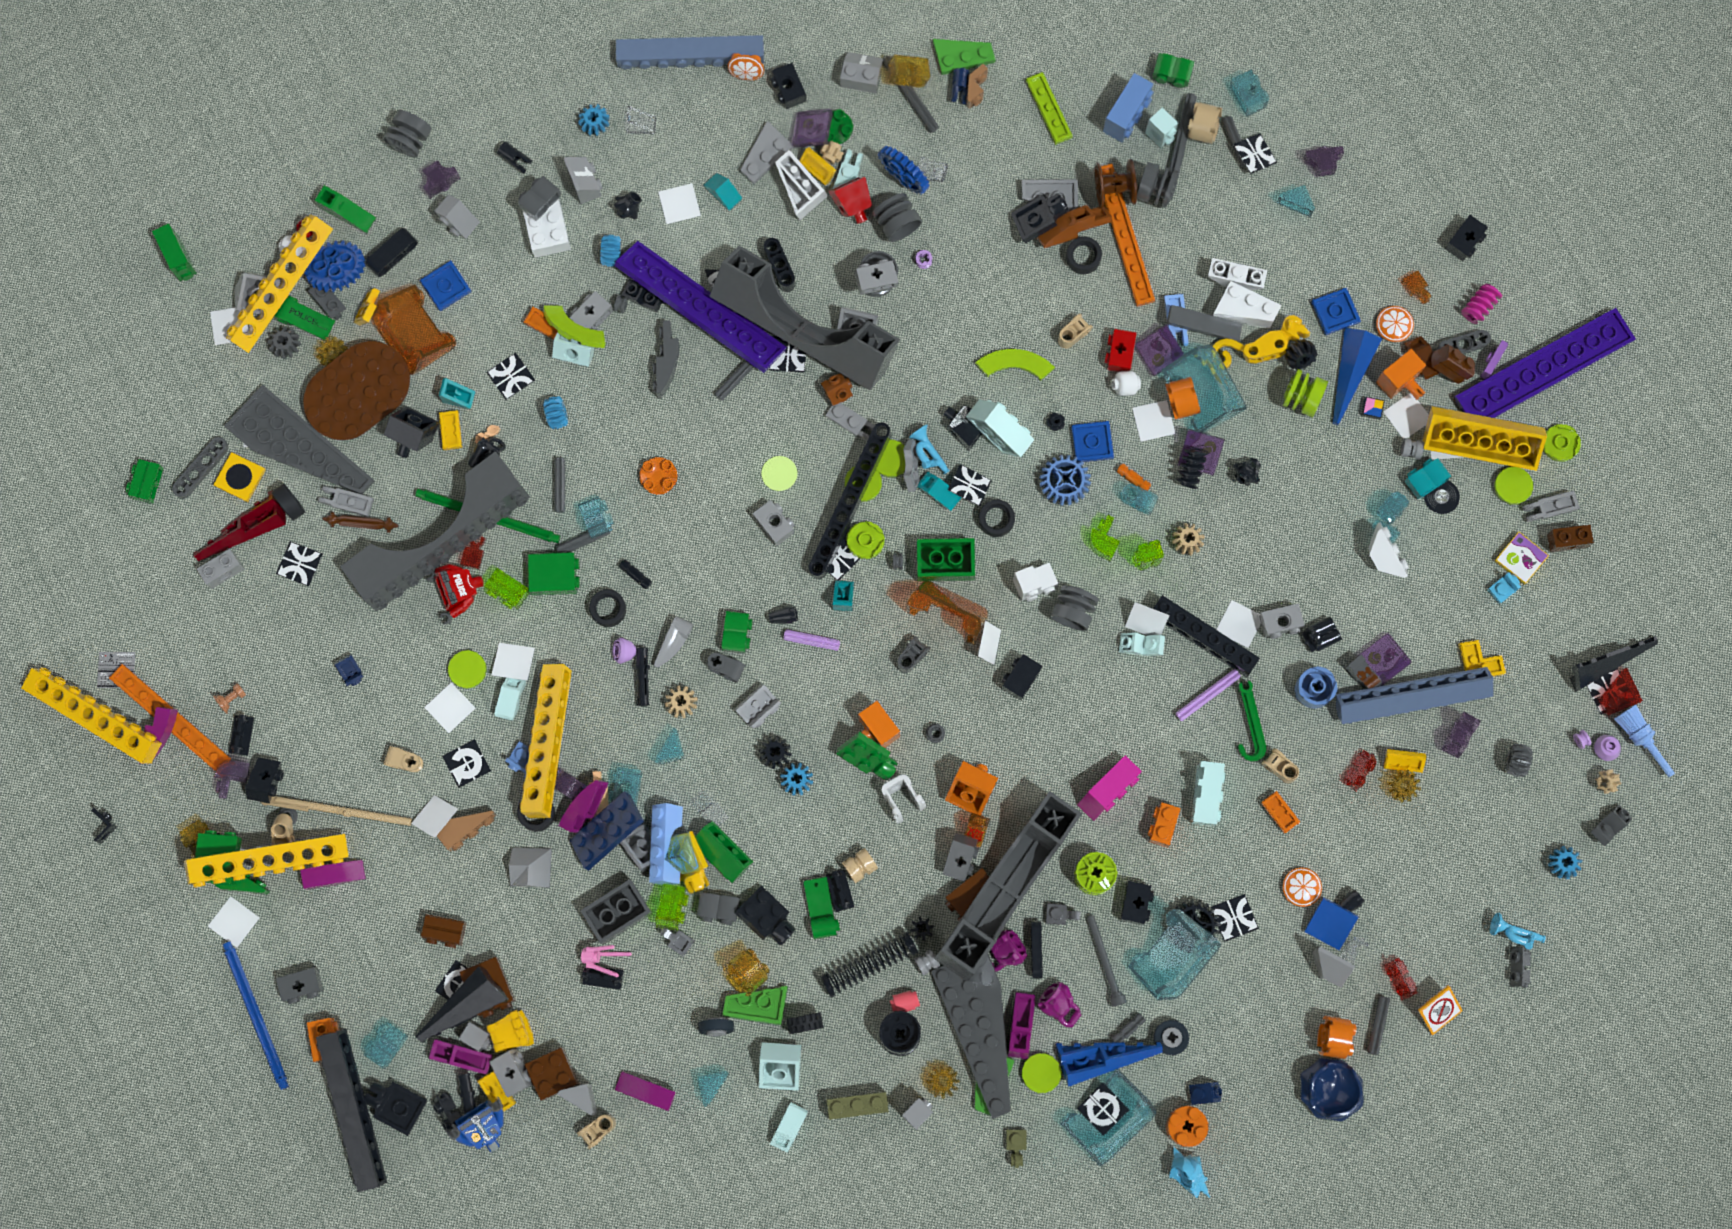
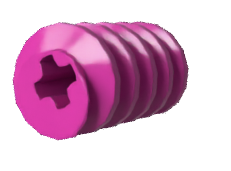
M1487 283L1481 285L1475 296L1462 309V315L1473 324H1478V321L1483 322L1485 320L1484 316L1489 314L1488 310L1494 308L1492 304L1496 305L1498 303L1497 299H1501L1503 296L1494 286Z

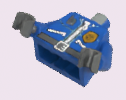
M497 1097V1101L491 1103L490 1100L485 1101L455 1121L456 1125L452 1124L453 1130L445 1131L448 1137L468 1147L475 1146L477 1149L486 1146L489 1152L497 1150L500 1145L496 1138L502 1134L500 1129L503 1127L504 1111L500 1098Z

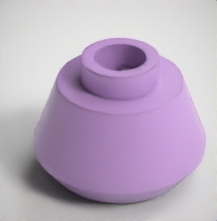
M622 637L615 640L612 648L614 660L619 664L632 660L636 655L635 645Z
M1602 735L1596 740L1594 750L1600 759L1612 761L1619 756L1621 745L1614 736Z

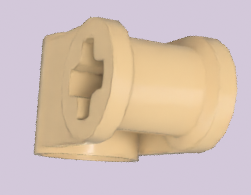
M1078 314L1060 331L1058 337L1059 346L1064 349L1071 348L1080 339L1084 338L1093 329V326L1088 325L1082 318V315ZM1069 335L1071 340L1067 341L1062 336Z
M389 746L383 765L410 772H419L423 768L424 763L423 759L414 753ZM410 761H416L415 765H410L409 763Z
M1276 748L1272 749V753L1266 761L1263 760L1261 762L1269 772L1285 783H1293L1299 775L1298 767ZM1291 769L1294 772V777L1288 778L1284 773L1285 770Z
M279 814L275 818L271 827L272 846L295 842L293 821L289 815Z
M601 1115L580 1130L577 1135L584 1139L588 1145L587 1148L590 1150L613 1131L616 1126V1120L612 1115ZM604 1118L610 1121L608 1129H604L601 1126V1121Z

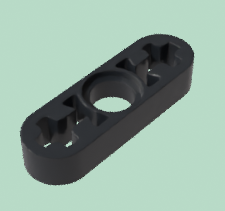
M1031 921L1032 979L1043 978L1041 921Z

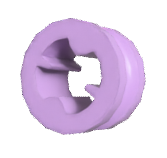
M927 250L919 251L916 255V265L921 269L929 268L932 264L931 253ZM925 256H927L928 262L924 261L923 263H921L920 257L924 258Z
M1581 730L1579 734H1573L1574 741L1580 749H1584L1585 745H1591V740L1584 730Z

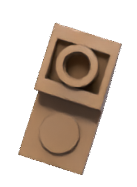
M984 64L969 75L967 107L969 109L973 106H978L983 101L984 90L979 85L987 79L988 68Z

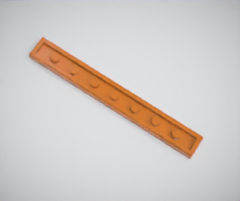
M1113 163L1101 166L1103 176L1113 175V172H1115ZM1122 192L1119 195H1115V193L1105 194V206L1112 216V222L1110 223L1136 306L1139 307L1153 303L1155 298Z
M123 664L109 678L153 717L155 716L156 707L174 709ZM177 712L176 721L171 733L221 777H224L236 762Z

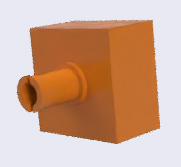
M1410 349L1385 369L1376 383L1390 399L1406 388L1417 401L1426 392L1416 383L1415 379L1424 370L1426 364Z
M878 701L858 714L859 721L864 727L861 733L882 747L886 748L900 738V730Z
M963 761L945 801L980 817L998 778L987 773L988 768L984 764H978L975 767Z

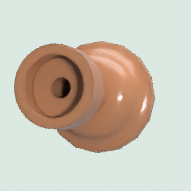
M238 683L232 686L233 691L225 697L213 695L214 700L225 714H228L227 711L230 708L229 703L237 697L242 699L246 696Z

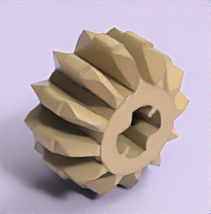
M1187 523L1184 524L1183 528L1178 526V532H1174L1172 535L1176 538L1172 540V544H1178L1175 550L1182 549V555L1188 551L1189 556H1192L1193 551L1198 553L1200 551L1199 547L1204 545L1201 540L1205 536L1198 535L1201 532V528L1194 530L1195 524H1192L1191 528H1189ZM1187 536L1191 537L1189 543L1186 542Z
M677 686L678 692L675 693L673 689H670L672 696L666 695L665 698L670 702H666L665 706L671 707L668 710L669 714L675 712L674 717L678 718L681 713L684 719L686 718L685 712L693 715L690 708L697 709V705L693 703L697 702L698 699L697 697H692L695 692L693 690L688 692L687 686L684 687L683 691H681L680 686ZM680 698H684V701L686 703L685 705L682 704V706H679L677 700L679 699L681 701Z

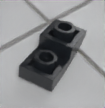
M629 279L621 294L624 298L628 297V300L656 313L663 303V300Z

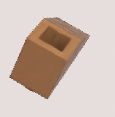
M493 811L450 819L437 837L448 851H457L464 845L463 842L467 838H474L479 833L478 830L481 827L489 826L495 820L496 814Z

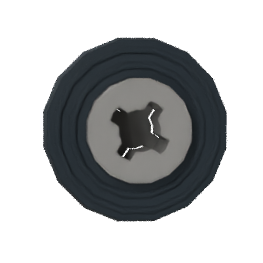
M721 1017L708 1018L699 1022V1033L712 1037L725 1036L734 1032V1021Z
M1167 1020L1157 1026L1154 1032L1155 1045L1157 1042L1161 1043L1163 1054L1175 1056L1181 1054L1187 1048L1189 1033L1182 1023L1176 1020Z

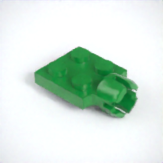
M858 732L846 741L836 752L838 756L864 773L873 772L883 780L891 778L896 771L894 765H898L897 761L889 756L890 751L861 732Z

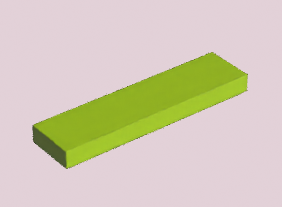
M1043 72L1026 78L1028 88L1055 145L1071 139L1073 135Z

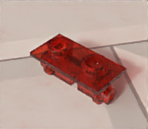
M1365 750L1362 753L1360 752L1353 762V765L1358 767V769L1355 770L1350 767L1343 778V783L1349 787L1352 785L1355 792H1357L1359 787H1363L1369 771L1372 772L1376 766L1374 754H1370Z
M1398 957L1383 965L1401 1000H1405L1418 993L1416 990L1418 988L1412 977L1410 976L1406 979L1404 977L1409 971L1403 960H1400Z

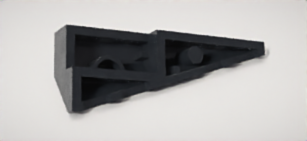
M1654 636L1632 646H1626L1573 666L1574 676L1570 678L1575 692L1657 645V637Z
M478 966L415 1037L423 1043L426 1039L434 1035L438 1036L448 1028L459 1026L477 1017V1014L485 1010L494 1009L493 1006L506 1003L509 999L502 988L496 985L488 971Z

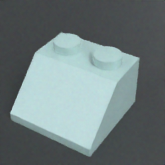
M762 1042L759 1088L799 1091L801 1045Z

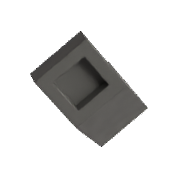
M1617 805L1592 829L1591 833L1603 846H1606L1633 818L1625 808Z

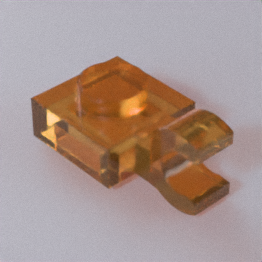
M1418 270L1402 279L1401 283L1411 297L1416 294L1423 305L1430 301L1429 299L1432 296L1425 290L1428 284Z

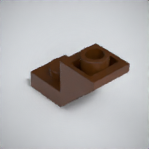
M1422 336L1404 344L1407 351L1412 349L1426 364V367L1420 374L1425 380L1440 373L1431 367L1433 350Z

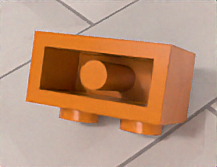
M1163 802L1159 807H1155L1153 817L1156 819L1154 825H1150L1147 836H1150V843L1166 848L1170 846L1181 808Z
M334 1018L307 1022L313 1062H322L320 1051L317 1049L316 1037L327 1032L339 1030L338 1022Z

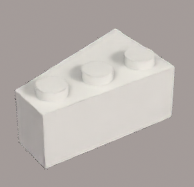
M790 150L775 162L794 211L799 220H801L827 198L828 195Z
M1230 281L1213 316L1234 322L1246 323L1247 325L1271 328L1281 305Z

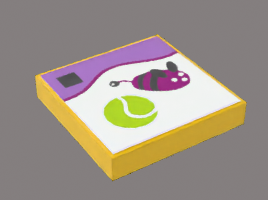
M1518 532L1494 562L1511 575H1515L1525 585L1549 555L1521 532Z

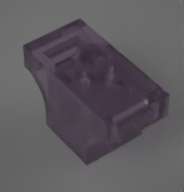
M1322 146L1316 150H1308L1303 157L1304 164L1314 168L1316 177L1334 175L1337 170V161L1342 159L1344 149L1343 146L1331 148Z
M438 160L422 170L427 178L423 188L430 199L440 192L447 191L452 184L461 179L454 166L445 168Z

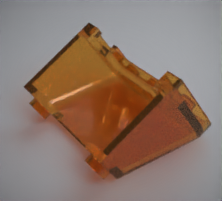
M416 284L378 300L377 307L372 315L373 324L387 345L398 351L405 359L410 375L420 372L453 350L457 344L452 334L448 332L441 334L422 307L425 300L424 293L418 289Z
M922 582L911 594L906 604V613L914 617L920 611L928 613L931 605L943 609L963 619L962 629L967 633L966 642L975 646L984 629L985 621L988 620L989 614L987 609L933 582Z

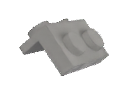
M762 683L734 710L749 727L754 729L755 727H760L769 714H774L779 709L781 702Z

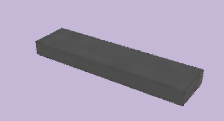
M1175 305L1170 306L1167 324L1220 339H1233L1238 342L1240 341L1243 325L1242 323Z

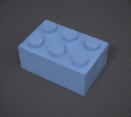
M1135 73L1133 74L1106 117L1103 130L1105 134L1121 143L1125 137H1130L1134 130V124H1138L1143 115L1144 108L1147 109L1152 101L1151 97L1154 93L1152 91L1153 83Z

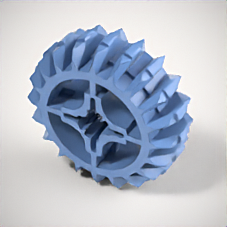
M1059 455V461L1053 457L1052 463L1046 462L1047 468H1042L1044 474H1041L1039 479L1043 480L1040 482V487H1045L1042 490L1043 494L1049 492L1046 497L1048 500L1054 497V504L1057 500H1060L1061 506H1063L1064 501H1067V505L1070 506L1071 500L1078 503V497L1083 499L1085 497L1083 493H1088L1089 491L1086 486L1091 484L1088 481L1091 475L1084 474L1088 471V467L1081 468L1084 462L1081 461L1077 464V457H1074L1073 461H1071L1070 455H1067L1066 460L1063 459L1062 455ZM1068 467L1071 469L1065 472L1057 468ZM1051 473L1055 475L1058 481L1054 488L1050 483ZM1076 473L1080 477L1081 483L1079 488L1075 486L1076 483L1073 481ZM1062 477L1064 479L1069 477L1068 483L1061 484ZM1062 489H1067L1070 492L1073 491L1069 494L1060 493Z

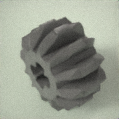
M283 327L282 331L276 328V334L270 333L273 339L268 340V344L271 345L269 350L274 352L276 357L281 356L282 359H286L287 355L293 358V351L299 353L296 347L301 346V342L298 341L300 337L298 334H295L293 329L288 330L286 327Z
M1514 744L1510 747L1505 763V769L1508 774L1515 777H1524L1528 774L1533 758V752L1530 747L1524 744Z

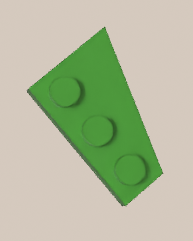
M933 39L942 75L953 73V70L956 68L970 69L982 64L995 63L991 43Z
M788 986L726 996L723 1017L781 1026Z

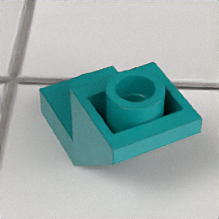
M930 472L925 474L917 486L949 511H952L962 498L948 491L950 486Z

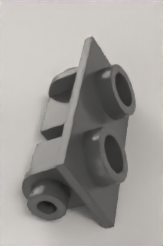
M317 287L308 290L331 319L335 318L338 320L341 318L342 315L340 313L346 310V307L331 289L328 292H325L324 288L318 291Z
M1511 947L1510 987L1528 988V984H1531L1530 970L1524 969V966H1530L1531 952L1525 947Z

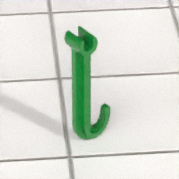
M1248 681V690H1244L1242 683H1240L1238 691L1242 696L1255 753L1248 755L1242 744H1239L1238 748L1245 760L1256 762L1265 755L1266 743L1252 691L1253 684L1251 681Z

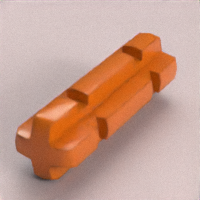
M1122 463L1118 467L1117 473L1121 476L1124 475L1125 479L1136 487L1139 486V489L1146 493L1151 487V483L1147 480L1144 481L1143 477L1132 469L1129 470V467Z

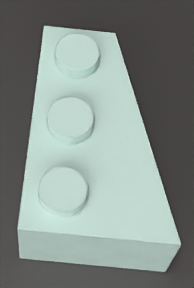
M1201 761L1197 765L1191 824L1215 826L1217 822H1220L1221 810H1219V804L1223 800V791L1221 789L1222 783L1224 784L1225 764Z

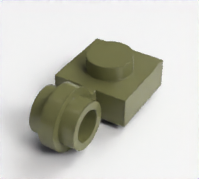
M1006 1130V1150H1014V1154L1010 1156V1163L1015 1168L1023 1166V1154H1019V1150H1027V1130Z

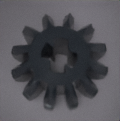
M1305 338L1301 341L1297 339L1294 344L1290 343L1291 347L1287 348L1284 354L1289 367L1296 370H1305L1307 366H1311V363L1316 361L1315 357L1318 355L1314 344Z
M779 736L775 737V742H772V738L769 737L768 741L770 744L762 742V746L766 749H759V753L764 754L760 757V760H766L764 764L766 767L772 763V769L776 768V764L781 769L783 768L782 761L786 764L789 763V760L785 757L792 756V753L786 752L791 749V746H784L786 744L785 739L779 743ZM777 749H779L780 755H774V757H772L771 750L776 751Z

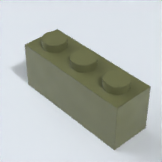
M886 1092L827 1099L829 1120L889 1112Z

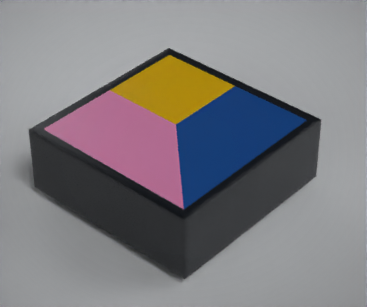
M1366 396L1362 416L1380 420L1385 400Z

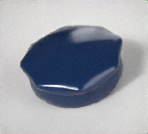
M1320 1058L1309 1068L1302 1071L1300 1075V1098L1316 1118L1343 1122L1362 1108L1364 1103L1363 1080L1353 1067L1349 1066L1344 1060Z

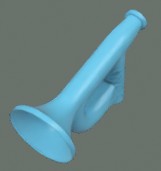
M926 424L911 434L909 439L920 441L916 445L915 450L922 462L923 469L938 466L943 471V474H946L950 469L948 470L945 462L927 437L928 425ZM923 448H925L928 451L933 460L928 459V457L923 451Z
M1498 912L1493 916L1490 924L1491 935L1505 931L1509 940L1525 946L1526 949H1532L1534 940L1544 943L1546 939L1545 935L1542 936L1506 923L1501 913Z

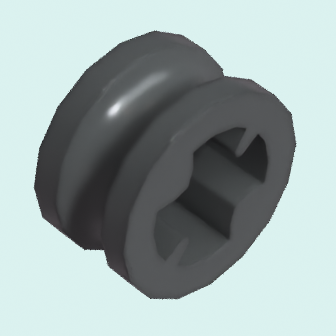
M621 295L617 296L614 305L615 312L619 310L624 314L628 304V297L622 298Z
M893 553V570H896V568L903 570V553L899 555Z

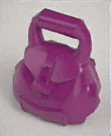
M1002 930L996 943L990 950L999 963L996 967L994 966L996 972L1008 965L1017 966L1022 964L1027 957L1022 941L1013 930Z
M1062 982L1050 985L1038 999L1040 1010L1047 1016L1054 1017V1019L1067 1028H1073L1081 1017V1011L1073 1002L1074 998L1069 987ZM1071 1008L1074 1009L1075 1012L1066 1022L1064 1017L1069 1013Z

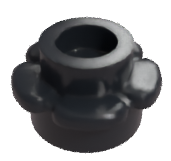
M1052 413L1047 419V426L1052 431L1061 430L1065 426V418L1061 414Z

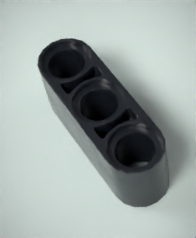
M402 228L371 254L365 264L377 277H382L417 246L418 241L406 228Z
M768 238L764 242L765 256L772 266V272L780 289L784 292H791L796 285L794 273L778 239ZM770 246L777 247L775 251L768 250ZM778 262H782L785 264L781 268H777L775 266V264ZM787 278L792 280L789 284L782 283Z

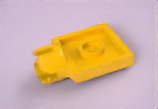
M693 831L687 832L671 841L672 855L680 864V881L684 882L689 894L708 887L709 880L704 870L709 866Z

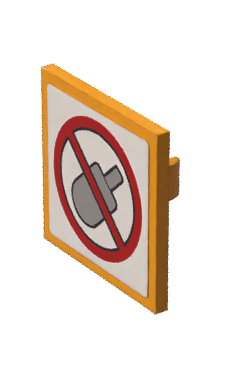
M1446 986L1418 1009L1431 1035H1434L1463 1011L1450 986Z

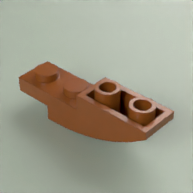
M1085 205L1056 220L1058 226L1038 236L1037 239L1043 248L1051 247L1078 238V232L1112 222V216L1105 207L1090 209L1088 205Z

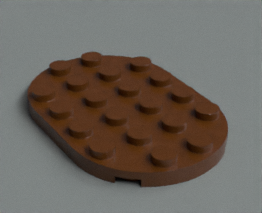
M366 341L350 347L314 375L308 383L303 402L308 421L320 434L331 439L351 440L362 436L395 411L406 399L410 386L408 365L398 351L381 342Z

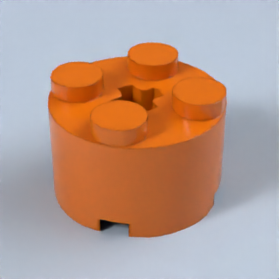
M1191 377L1165 384L1175 420L1201 413Z
M1324 1016L1323 1020H1325V1023L1320 1024L1317 1036V1046L1321 1047L1322 1052L1318 1051L1319 1055L1340 1059L1352 1056L1354 1052L1352 1039L1356 1034V1024H1352L1350 1019Z
M1192 1106L1178 1107L1168 1116L1166 1132L1169 1138L1177 1145L1193 1147L1200 1144L1206 1138L1208 1121L1198 1108ZM1185 1121L1191 1123L1189 1132L1182 1128L1185 1125Z

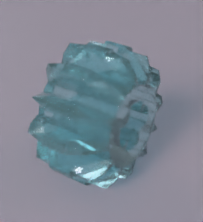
M1398 491L1394 492L1380 506L1377 515L1388 524L1394 523L1408 507L1409 500Z

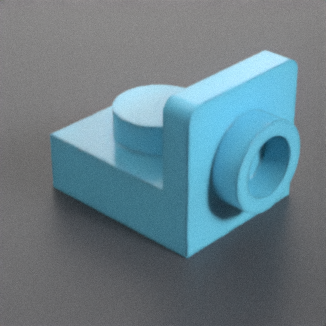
M1508 572L1488 588L1487 591L1500 605L1521 586L1518 578Z

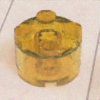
M750 948L741 950L723 966V972L726 970L728 973L726 976L727 981L737 992L742 993L744 991L746 993L745 996H750L768 979L767 974L770 972L768 966L761 963L756 953Z

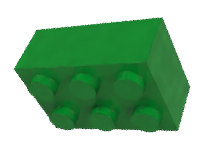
M975 538L917 539V581H975Z

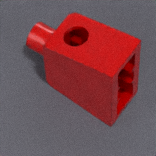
M857 177L828 191L844 217L854 215L857 224L867 221L864 210L870 208L872 203L865 177Z

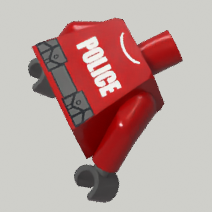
M452 564L436 568L432 576L426 578L428 582L436 581L445 609L449 611V613H442L440 615L441 619L446 615L448 617L447 622L443 623L444 625L451 624L453 618L464 613L474 602V597L477 594L476 588L484 586L481 576L472 578L468 569H462Z

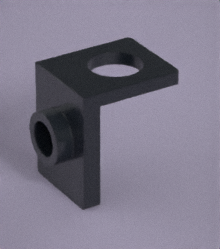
M93 807L91 811L107 825L94 839L95 842L102 844L118 826L111 821L113 817L106 811L101 812Z

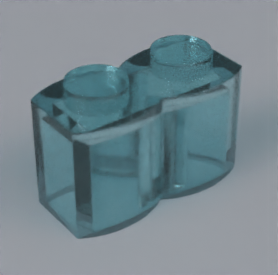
M597 496L578 504L591 539L613 530L611 525L614 522L611 514H606V511L609 509L605 500L601 501L600 497Z
M389 1022L382 1024L378 1028L376 1039L374 1041L370 1040L364 1048L366 1051L364 1055L383 1069L387 1068L409 1037Z

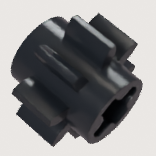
M919 916V922L912 921L915 928L911 929L910 932L916 933L915 940L919 936L922 937L923 941H925L926 935L932 937L929 929H933L934 925L929 926V918L926 921H922L921 916ZM925 924L927 932L918 933L919 928L917 926Z

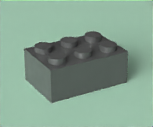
M631 879L580 910L601 945H605L653 914Z

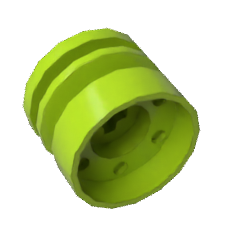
M1298 369L1288 383L1284 393L1283 406L1287 407L1290 400H1293L1292 410H1295L1300 403L1302 404L1301 413L1313 418L1328 381L1316 377L1311 384L1308 382L1310 374L1306 373L1302 380L1300 379L1302 370Z
M1100 852L1089 853L1082 857L1074 871L1075 884L1079 890L1091 896H1098L1107 892L1116 882L1117 868L1114 861L1108 855ZM1094 868L1096 871H1101L1099 878L1096 875L1092 876L1091 873L1094 871Z

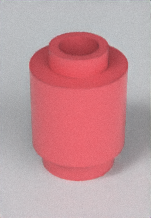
M910 990L892 995L893 1000H890L893 1012H909L916 1010L915 1007L920 1006L916 991L911 992Z

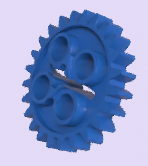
M886 145L880 150L878 159L881 160L880 163L885 166L884 168L889 174L894 176L895 180H898L900 184L916 194L919 193L921 195L925 193L930 186L928 184L929 181L926 180L927 177L923 175L919 167L913 164L912 160L910 161L901 151L899 152L891 146L888 147Z
M335 240L333 245L327 242L326 247L321 246V249L317 252L304 273L309 284H312L313 288L317 287L318 291L323 288L325 292H328L329 289L335 292L336 288L342 291L343 286L349 288L350 282L355 284L354 279L361 278L359 273H364L363 267H366L364 263L365 258L361 249L357 248V245L352 246L351 242L345 244L344 240L338 244L337 240Z

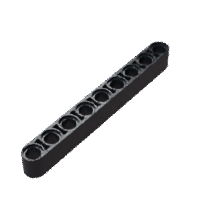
M884 422L877 423L874 426L811 559L809 571L815 579H822L827 575L891 439L890 427ZM881 429L887 430V434L885 436H879L877 435L878 431ZM872 446L879 447L877 453L869 452ZM864 463L871 464V468L869 470L865 471L861 469ZM856 480L863 481V485L861 487L857 488L853 486ZM848 497L855 498V502L853 504L849 505L845 503ZM840 514L847 515L845 521L840 522L837 520ZM832 531L839 532V536L836 539L829 537ZM824 548L831 549V553L828 556L821 555ZM821 565L823 570L820 573H814L813 569L815 566Z

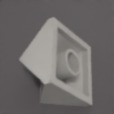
M242 273L234 288L236 310H245L249 304L250 296L256 294L259 289V283L263 278H267V276ZM276 279L274 285L278 287L280 280ZM270 293L264 296V302L270 301ZM256 309L253 313L260 314V309Z
M512 848L509 862L510 887L550 888L552 849Z
M1317 947L1312 951L1320 979L1324 978L1342 988L1354 970L1355 965L1322 947Z

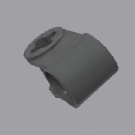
M915 636L899 656L897 662L898 670L902 673H910L931 648L929 646L926 647ZM904 659H908L911 662V665L909 667L902 666L901 661Z
M712 653L708 657L709 670L732 682L738 683L746 665L741 661L720 653ZM717 659H719V663L721 665L717 664L716 667L713 666L712 661H716Z

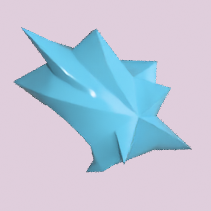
M1173 1146L1174 1160L1169 1178L1178 1181L1195 1198H1198L1200 1192L1210 1198L1205 1184L1208 1178L1203 1174L1200 1156H1183Z

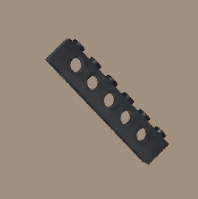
M1163 595L1153 608L1169 615L1165 624L1167 627L1232 669H1236L1246 678L1260 659Z

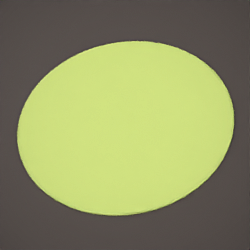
M772 457L762 468L763 482L772 490H786L795 483L797 468L793 461L787 457Z

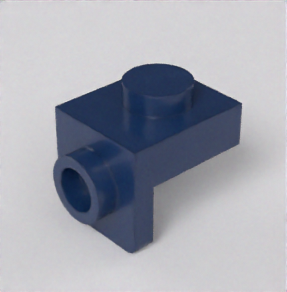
M352 654L334 663L346 686H355L362 681L364 677L363 672Z
M1219 1082L1189 1085L1192 1105L1221 1102L1222 1089L1219 1086Z

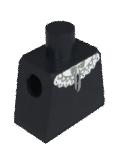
M963 405L958 412L949 406L944 413V416L951 420L948 425V431L970 451L983 434L966 418L972 408Z

